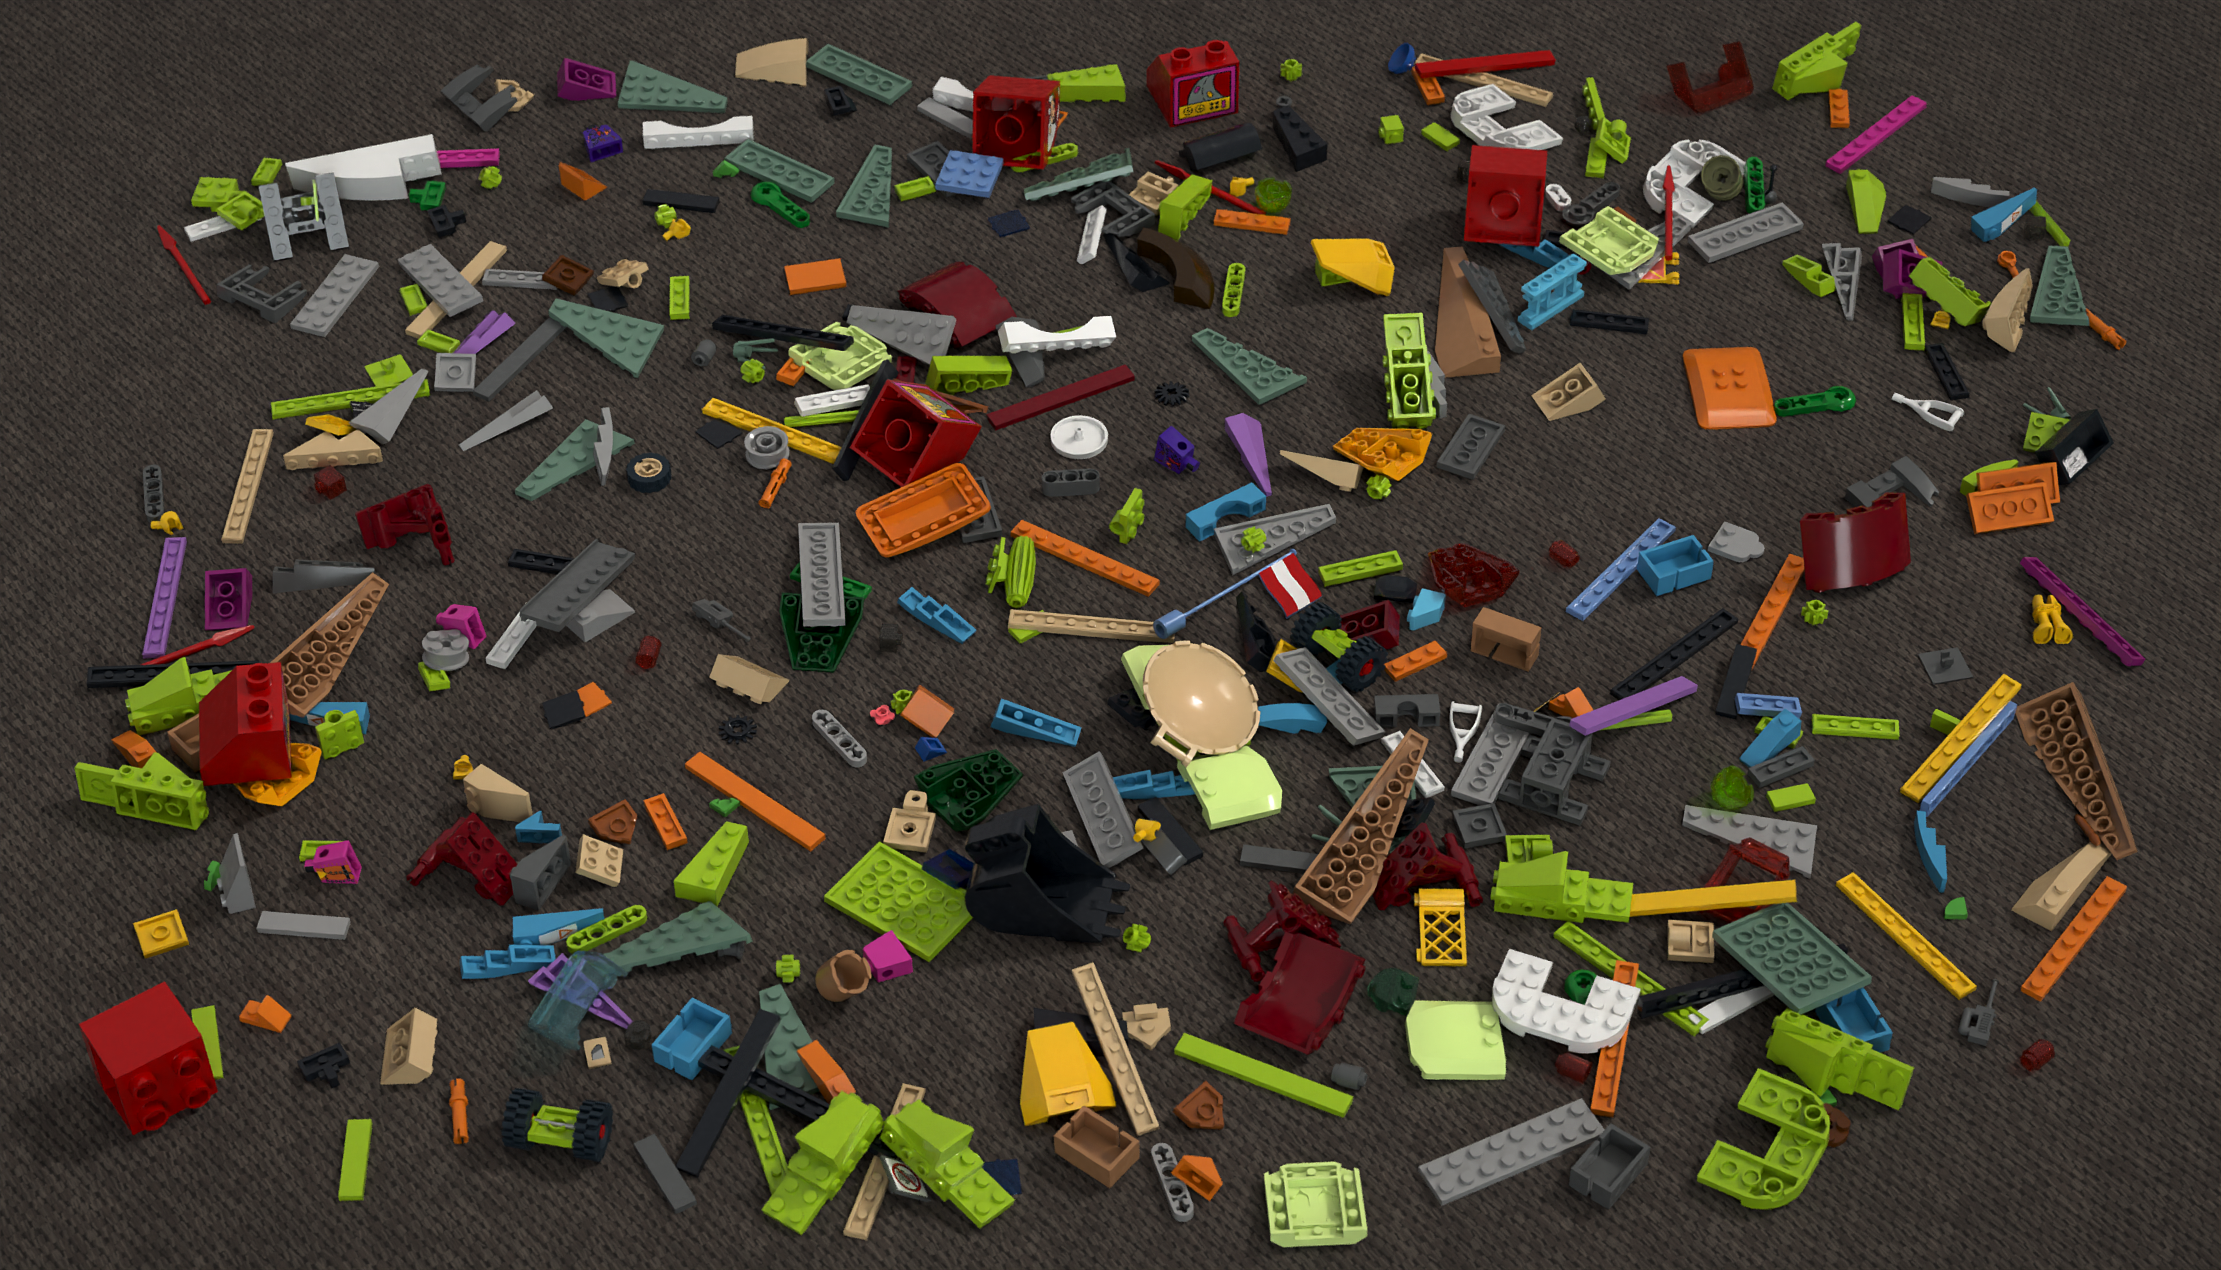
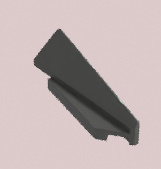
M296 559L294 568L274 567L272 592L274 594L358 585L372 572L375 573V567H363V564L359 562Z

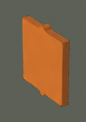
M594 682L578 689L580 699L584 702L583 709L586 717L612 704V701L605 695V691L601 690Z

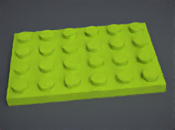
M880 841L824 895V902L879 934L884 935L892 930L905 949L928 962L973 918L965 906V889Z

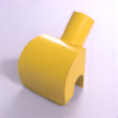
M1233 177V180L1230 182V194L1233 196L1244 195L1246 187L1254 184V179L1252 177L1247 179Z
M673 219L669 230L662 237L666 241L673 236L681 239L689 235L691 227L683 219H678L677 223Z
M1941 309L1935 313L1930 325L1949 330L1951 316Z
M173 511L164 513L160 521L151 522V529H163L169 535L174 534L171 531L173 528L183 529L178 515Z
M462 755L454 763L453 780L464 779L473 771V766L467 755Z
M1138 819L1135 824L1136 834L1133 835L1134 841L1140 842L1142 839L1145 841L1155 840V831H1159L1161 827L1160 822Z

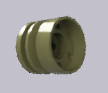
M1724 155L1714 156L1706 161L1702 167V182L1707 193L1712 198L1721 201L1731 200L1742 190L1743 176L1739 165L1731 157ZM1722 178L1725 179V181H1726L1725 183H1722V182H1721V179H1722Z

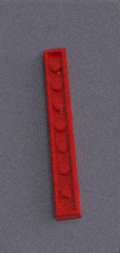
M1550 50L1415 63V70L1420 78L1550 66L1555 65L1556 59Z

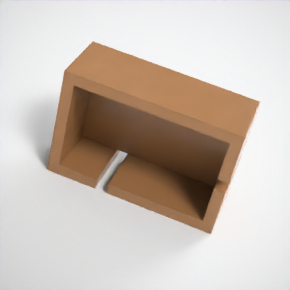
M1483 607L1473 622L1471 651L1488 657L1498 642L1500 645L1493 654L1492 659L1529 672L1539 656L1541 627Z
M199 714L167 732L172 750L194 772L200 770Z
M1083 1106L1070 1119L1071 1124L1067 1122L1054 1135V1151L1091 1177L1111 1188L1139 1159V1140L1122 1130L1120 1132V1147H1118L1119 1128Z

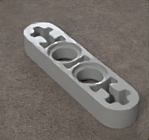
M827 710L815 711L812 715V724L849 765L852 767L864 766L867 762L866 750ZM831 730L839 731L836 735L828 734ZM842 743L851 744L849 747L846 748L840 746Z
M1158 1143L1151 1150L1154 1168L1173 1217L1177 1221L1187 1222L1194 1215L1193 1202L1183 1181L1176 1176L1166 1177L1162 1174L1165 1170L1173 1171L1178 1163L1172 1148L1166 1143ZM1158 1152H1162L1163 1154H1165L1166 1162H1163L1162 1157L1160 1154H1158ZM1178 1188L1182 1193L1175 1196L1170 1194V1190ZM1180 1202H1182L1184 1210H1187L1186 1213L1179 1210Z

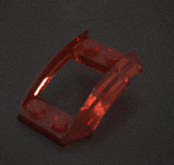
M1750 837L1741 840V843L1736 845L1731 843L1722 862L1703 888L1725 886L1740 858L1775 875L1776 878L1773 882L1786 881L1790 876L1789 856ZM1773 904L1758 905L1755 910L1745 906L1700 910L1699 912L1703 914L1706 911L1728 923H1732Z

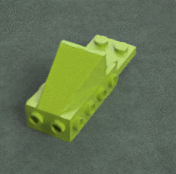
M1854 22L1834 36L1825 33L1780 61L1772 89L1787 100H1790L1799 93L1829 92V89H1840L1847 67V62L1843 58L1855 52V45L1860 36L1861 25Z
M1423 313L1384 314L1386 355L1383 356V367L1387 368V373H1384V383L1387 389L1386 403H1390V409L1387 410L1388 421H1391L1392 427H1397V429H1407L1411 426H1417L1419 429L1427 428L1432 425L1433 419H1436V409L1432 407L1434 389H1431L1430 383L1433 381L1432 371H1429L1431 355L1427 354V345L1425 344Z
M180 658L146 685L127 690L129 699H125L128 712L131 711L128 714L130 725L135 726L138 735L180 725L199 714V702L231 671L213 675L212 669L190 674L186 658Z
M154 752L143 768L122 765L119 770L81 762H78L74 767L81 800L113 806L116 808L117 814L197 830L203 820L208 817L209 808L206 804V791L204 790L203 781L189 778L159 753Z
M1563 851L1521 864L1500 862L1499 870H1494L1493 883L1497 885L1492 887L1491 900H1495L1494 911L1578 923H1583L1584 917L1629 923L1633 883L1589 878V872L1568 870V852Z
M1789 1008L1780 1017H1775L1772 1024V1029H1774L1773 1036L1770 1035L1766 1043V1048L1768 1049L1766 1058L1773 1060L1778 1065L1789 1067L1816 1095L1821 1097L1829 1086H1832L1845 1094L1852 1095L1854 1092H1857L1896 1110L1901 1108L1914 1067L1872 1050L1873 1045L1803 1014L1800 1015Z
M841 1091L838 1096H835L831 1100L827 1112L795 1136L801 1148L797 1154L790 1158L787 1167L789 1172L763 1207V1213L802 1235L827 1199L832 1200L841 1189L844 1181L882 1130L884 1120L880 1114V1109L873 1104L867 1106L862 1103L861 1098L854 1093L848 1095Z
M920 1099L912 1104H906L895 1116L892 1114L886 1118L883 1123L884 1128L880 1139L944 1202L950 1199L979 1229L1013 1205L1015 1199L982 1168L984 1162L977 1153H974L968 1147L974 1132L971 1126L933 1113L930 1107L925 1105Z

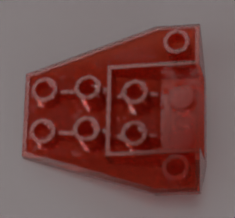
M1457 543L1448 548H1438L1428 553L1435 585L1444 594L1463 607L1501 598L1520 574L1519 569L1511 562L1465 543Z

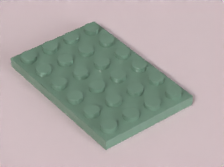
M1789 903L1774 904L1713 930L1712 938L1792 1011L1800 1015L1871 984L1872 976Z

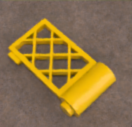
M1418 889V893H1414V906H1418L1420 949H1416L1417 962H1421V966H1467L1464 889ZM1424 915H1434L1438 919L1430 924L1424 919ZM1449 915H1459V920L1455 924L1446 918ZM1441 922L1449 927L1444 933L1435 928ZM1430 931L1438 936L1432 943L1425 938V935ZM1453 931L1460 936V939L1455 943L1447 937ZM1442 940L1450 946L1445 952L1436 947ZM1433 950L1439 957L1437 959H1426V954ZM1455 950L1461 955L1462 960H1453L1448 955Z

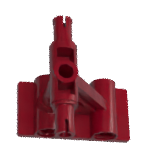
M430 484L422 485L355 513L367 549L375 546L380 548L392 547L397 543V537L409 532H430L434 547L439 550L442 564L449 565V560L451 563L455 561L450 547L452 540L441 505L436 502L433 488Z
M473 812L466 818L459 817L450 829H445L428 846L427 850L417 860V866L406 876L407 881L412 878L409 882L411 885L417 886L427 874L433 873L445 861L472 873L478 881L474 887L476 892L485 899L493 898L499 906H503L513 895L510 873L518 864Z
M1421 822L1383 862V869L1373 893L1379 910L1384 911L1390 904L1394 906L1407 904L1411 900L1408 891L1409 887L1454 878L1459 888L1464 889L1470 906L1477 907L1481 905L1480 903H1483V898L1478 890L1479 882L1474 873V866L1469 862L1465 850L1458 845L1453 833H1447L1441 839L1447 850L1446 855L1441 854L1437 850L1426 823Z
M1272 880L1268 883L1272 891L1267 898L1271 909L1255 928L1247 933L1246 929L1239 925L1234 915L1227 916L1223 921L1228 931V940L1232 945L1233 951L1236 953L1241 966L1248 970L1251 979L1255 982L1261 981L1265 976V972L1260 965L1261 959L1258 952L1279 947L1285 932L1296 930L1335 947H1341L1338 941L1339 935L1331 928L1332 922L1325 914H1318L1311 904H1304L1297 894H1290L1282 883L1277 884ZM1277 928H1282L1284 930L1281 932L1271 934Z

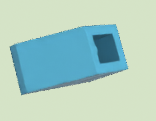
M1422 588L1419 596L1414 598L1413 610L1408 612L1407 622H1410L1409 630L1414 631L1439 622L1445 608L1446 594Z

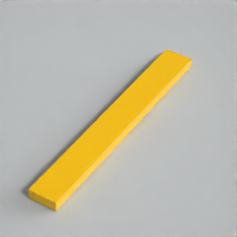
M712 398L702 409L703 414L722 419L750 432L764 426L779 428L788 437V447L832 464L835 463L842 448L715 398Z
M2003 674L1901 787L1900 792L1919 803L2021 689V684Z
M1854 872L1836 882V886L1958 1000L1976 990L1977 986Z
M1795 880L1632 894L1630 917L1797 902Z

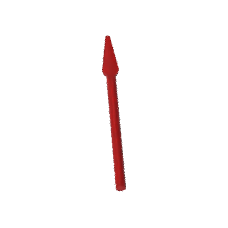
M1158 160L1154 161L1155 164L1182 180H1187L1191 176L1181 168ZM1214 186L1211 187L1212 194L1252 214L1266 215L1265 211Z
M1668 165L1663 189L1665 190V260L1670 261L1672 260V193L1675 191L1671 166Z
M158 225L157 229L164 248L170 250L204 305L210 304V298L178 251L176 241Z
M254 625L217 632L213 635V638L141 665L167 664L215 645L223 646L253 630Z

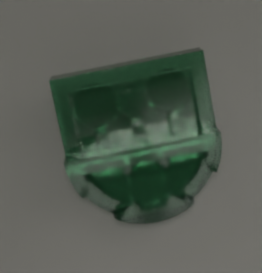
M1397 968L1384 969L1376 974L1367 988L1368 997H1372L1376 1003L1375 1008L1381 1012H1386L1390 1009L1408 1016L1416 998L1419 977Z

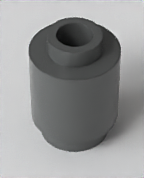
M708 339L699 342L691 355L692 361L698 366H707L716 353L715 343Z
M1343 1062L1341 1064L1336 1063L1333 1067L1331 1081L1336 1082V1085L1359 1090L1361 1086L1364 1087L1366 1084L1367 1073H1364L1363 1067Z

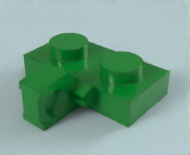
M427 181L425 189H410V202L420 203L421 210H430L441 206L446 183Z

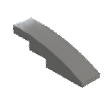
M1933 177L1931 193L1990 208L2009 200L2010 196L2009 191L1990 190V185L1971 184V179Z
M1431 355L1429 371H1432L1433 381L1430 383L1431 389H1434L1432 407H1435L1436 414L1440 419L1446 417L1447 414L1446 388L1444 387L1445 374Z
M609 407L601 408V425H598L597 428L598 442H594L593 449L601 486L606 485L613 446V427Z

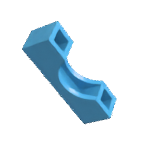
M1250 483L1187 513L1186 528L1200 542L1214 535L1216 522L1225 515L1241 514L1252 517L1266 510V496L1253 483Z

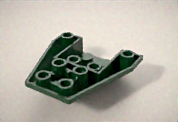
M782 593L779 612L792 669L835 672L862 620L865 599L863 597L844 596L845 626L810 627L803 626L802 594Z
M997 749L931 766L915 775L914 780L920 792L927 794L926 804L954 831L967 830L983 821L1023 777V773Z

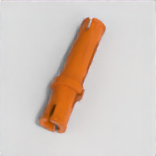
M2086 308L2089 326L2099 333L2104 341L2111 343L2117 350L2123 348L2126 340L2118 335L2113 327L2106 325Z
M781 459L776 470L772 472L771 480L762 498L759 500L761 507L769 509L781 484L785 483L786 475L792 466L788 459Z
M456 1079L457 1086H455L454 1080L450 1081L451 1098L449 1099V1106L452 1108L453 1141L455 1144H462V1138L464 1143L469 1141L466 1115L468 1099L465 1096L464 1080Z

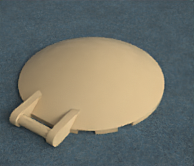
M1176 641L1157 650L1148 661L1143 674L1145 700L1151 714L1160 725L1150 743L1163 748L1179 759L1185 767L1190 764L1196 752L1222 755L1235 752L1245 746L1256 733L1260 721V711H1258L1257 706L1259 699L1253 684L1250 685L1245 678V671L1227 654L1205 643L1198 645L1190 643V641ZM1166 733L1188 749L1186 754L1163 739L1164 734Z

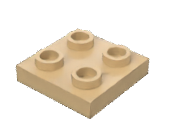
M624 259L619 261L617 266L605 269L602 272L603 274L597 277V280L602 285L637 288L642 283L641 274L647 271L648 267L645 262Z
M583 834L579 841L576 873L609 886L617 887L620 883L623 849Z
M1668 920V960L1713 963V923Z

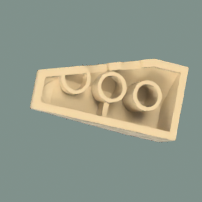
M1280 450L1282 456L1334 485L1340 486L1339 490L1351 492L1352 488L1357 489L1364 469L1363 466Z

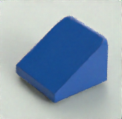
M920 737L915 746L923 762L947 753L938 738Z

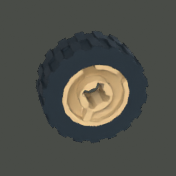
M658 453L637 455L627 464L628 483L631 488L641 493L658 492L666 488L672 478L669 460Z

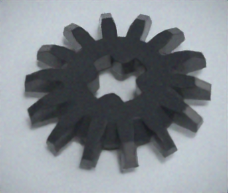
M1172 381L1169 382L1170 385L1164 382L1162 383L1163 386L1158 385L1157 390L1154 391L1156 393L1155 399L1159 398V403L1164 401L1166 406L1168 403H1171V406H1174V403L1181 405V400L1186 402L1187 399L1185 397H1189L1187 393L1189 389L1183 384L1180 385V382H1176L1175 385H1173ZM1168 391H1175V394L1168 395Z
M736 715V718L730 716L728 717L729 721H722L725 726H719L720 730H724L720 731L719 735H725L721 737L722 740L730 738L728 740L729 744L734 739H736V745L739 744V739L746 743L745 737L753 739L751 734L757 733V730H752L757 725H751L754 720L747 721L748 716H744V718H740V715ZM734 727H742L741 729L743 732L733 733Z

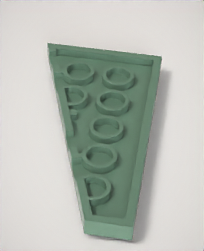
M880 145L873 146L836 210V217L889 227L892 148Z
M2048 246L2030 315V322L2089 326V318L2086 314V307L2082 300L2081 290L2075 276V269L2072 265L2068 247Z
M1209 328L1192 335V342L1258 405L1307 383L1306 376L1302 374L1298 376L1292 373V369L1288 367L1284 369L1276 365V361L1253 350L1247 351L1243 349V345L1239 343L1233 344L1227 341L1225 336Z
M585 419L515 489V494L533 501L551 491L558 484H564L569 481V478L574 475H580L596 466L593 449L594 442H598L597 428L599 424ZM613 431V455L619 453L621 449L635 444L634 439Z
M781 984L759 991L761 1009L777 1014L782 1019L765 1050L766 1072L810 1095L819 1092L820 1090L796 1053L800 1048L810 1044L812 1040ZM769 1102L770 1110L778 1108V1106Z

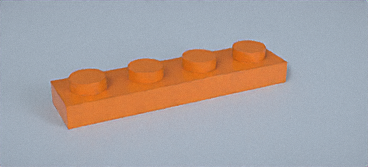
M1217 209L1214 226L1287 235L1291 218Z

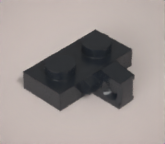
M446 205L427 210L439 238L456 233L455 226L467 222L463 209L448 212Z
M337 1043L298 1060L297 1064L307 1082L318 1077L320 1080L326 1078L332 1089L340 1085L337 1075L340 1072L339 1068L350 1064V1061L341 1043Z

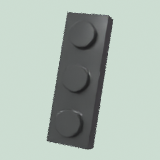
M1801 746L1748 768L1747 774L1761 788L1814 766L1815 760Z

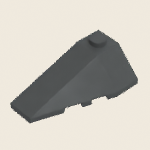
M1011 317L995 326L998 331L1004 322L1022 321L1041 331L1036 320ZM1044 349L1035 352H1028V350L1018 353L1009 352L1027 388L1045 380Z

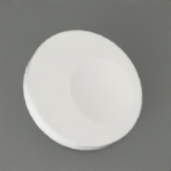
M1089 416L1064 418L1057 422L1051 430V445L1054 450L1060 455L1071 459H1086L1096 456L1105 449L1108 443V432L1104 424Z

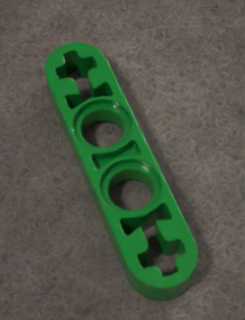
M1749 157L1744 165L1746 211L1751 214L1764 209L1765 199L1763 163L1757 157ZM1750 177L1756 178L1758 182L1752 181ZM1751 191H1755L1759 195H1753Z

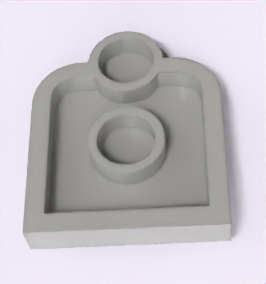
M1725 521L1708 546L1709 552L1736 562H1746L1750 557L1758 558L1764 553L1765 549L1764 545L1759 542V536L1756 533Z

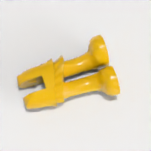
M2035 595L2032 600V616L2035 623H2038L2039 626L2033 632L2034 642L2036 644H2046L2054 635L2056 644H2068L2073 638V633L2060 616L2061 605L2053 595H2048L2047 604H2044L2042 595Z

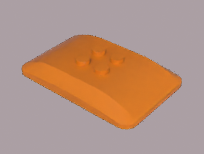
M1753 347L1688 349L1684 351L1683 362L1697 423L1701 428H1758L1775 425L1776 414L1759 350Z
M955 463L861 505L856 510V516L879 554L883 557H892L923 546L966 526L988 513L991 505L966 466L961 463Z

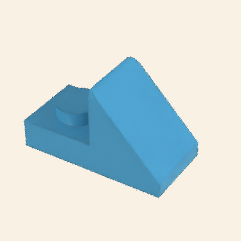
M538 811L515 827L517 842L550 843L562 836L560 824L543 822L542 811Z

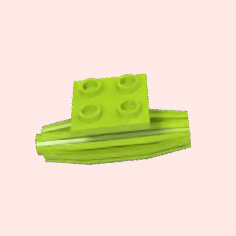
M1028 536L1017 537L1013 542L1009 555L1004 553L1005 538L1001 537L999 545L995 544L992 556H994V559L990 558L987 570H990V573L988 572L985 584L989 585L988 593H992L996 582L1005 581L1008 605L1014 608H1021L1027 603L1034 582L1036 565L1034 542Z

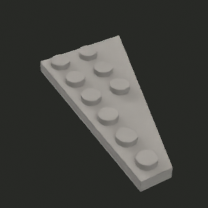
M1680 215L1672 218V248L1691 230V223ZM1665 222L1647 230L1659 238L1652 258L1630 272L1609 276L1630 290L1665 256Z
M852 305L847 323L849 326L852 325L860 328L877 340L887 343L906 355L914 357L926 365H930L932 356H946L957 319L949 315Z
M1330 504L1215 528L1214 536L1232 575H1235L1335 524L1336 516ZM1253 526L1256 529H1262L1266 535V541L1263 543L1265 548L1254 553L1251 550L1247 551L1241 543V538L1244 537L1242 532Z
M1685 805L1682 826L1706 836L1711 835L1720 839V842L1735 845L1744 852L1768 862L1778 863L1784 866L1785 869L1797 871L1810 879L1817 825Z

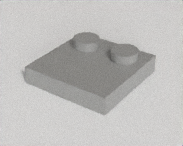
M437 353L435 391H473L475 388L476 354Z

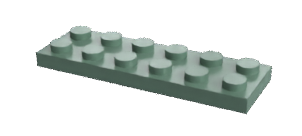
M830 44L824 46L806 61L807 68L889 105L912 88V81Z
M749 139L725 157V161L739 168V170L765 182H773L780 189L811 203L834 184V177Z

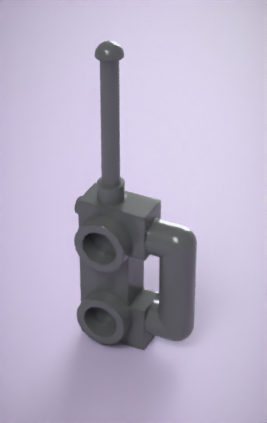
M702 599L693 602L692 610L696 612L695 615L708 620L712 627L721 628L726 626L745 639L746 642L751 640L750 636H746L729 624L730 619L733 617V612L717 601Z
M1998 979L1992 980L1993 984L1985 1007L1977 1005L1976 1009L1966 1007L1963 1010L1958 1032L1961 1035L1968 1036L1967 1041L1984 1046L1988 1043L1990 1028L1995 1022L1993 1018H1996V1014H1994L1995 1009H1992V1002L1997 984L1999 983ZM1971 1017L1977 1021L1976 1027H1969Z

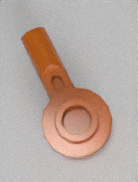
M2003 251L1997 258L1998 264L2007 268L2013 278L2019 274L2015 267L2017 261L2015 254L2011 251Z

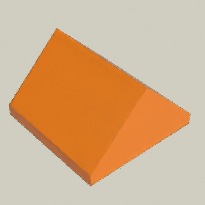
M560 162L561 185L586 201L607 188V186L583 170Z
M919 685L900 716L932 738H937L954 714V708Z

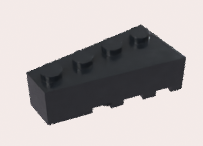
M1289 105L1273 111V129L1296 172L1327 161L1328 144Z
M1033 1008L1034 1030L1073 1022L1094 1057L1105 1056L1089 1015ZM1116 1019L1128 1047L1127 1021Z

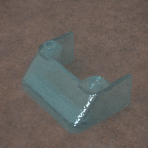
M576 951L568 959L528 1022V1027L566 1049L579 1051L581 1046L577 1043L580 1039V1030L577 1026L600 990L611 989L617 982L616 977H626L628 972L600 952Z

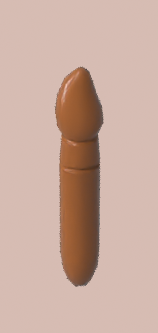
M2076 814L2075 820L2089 838L2090 842L2095 846H2099L2101 844L2099 836L2095 834L2082 815Z

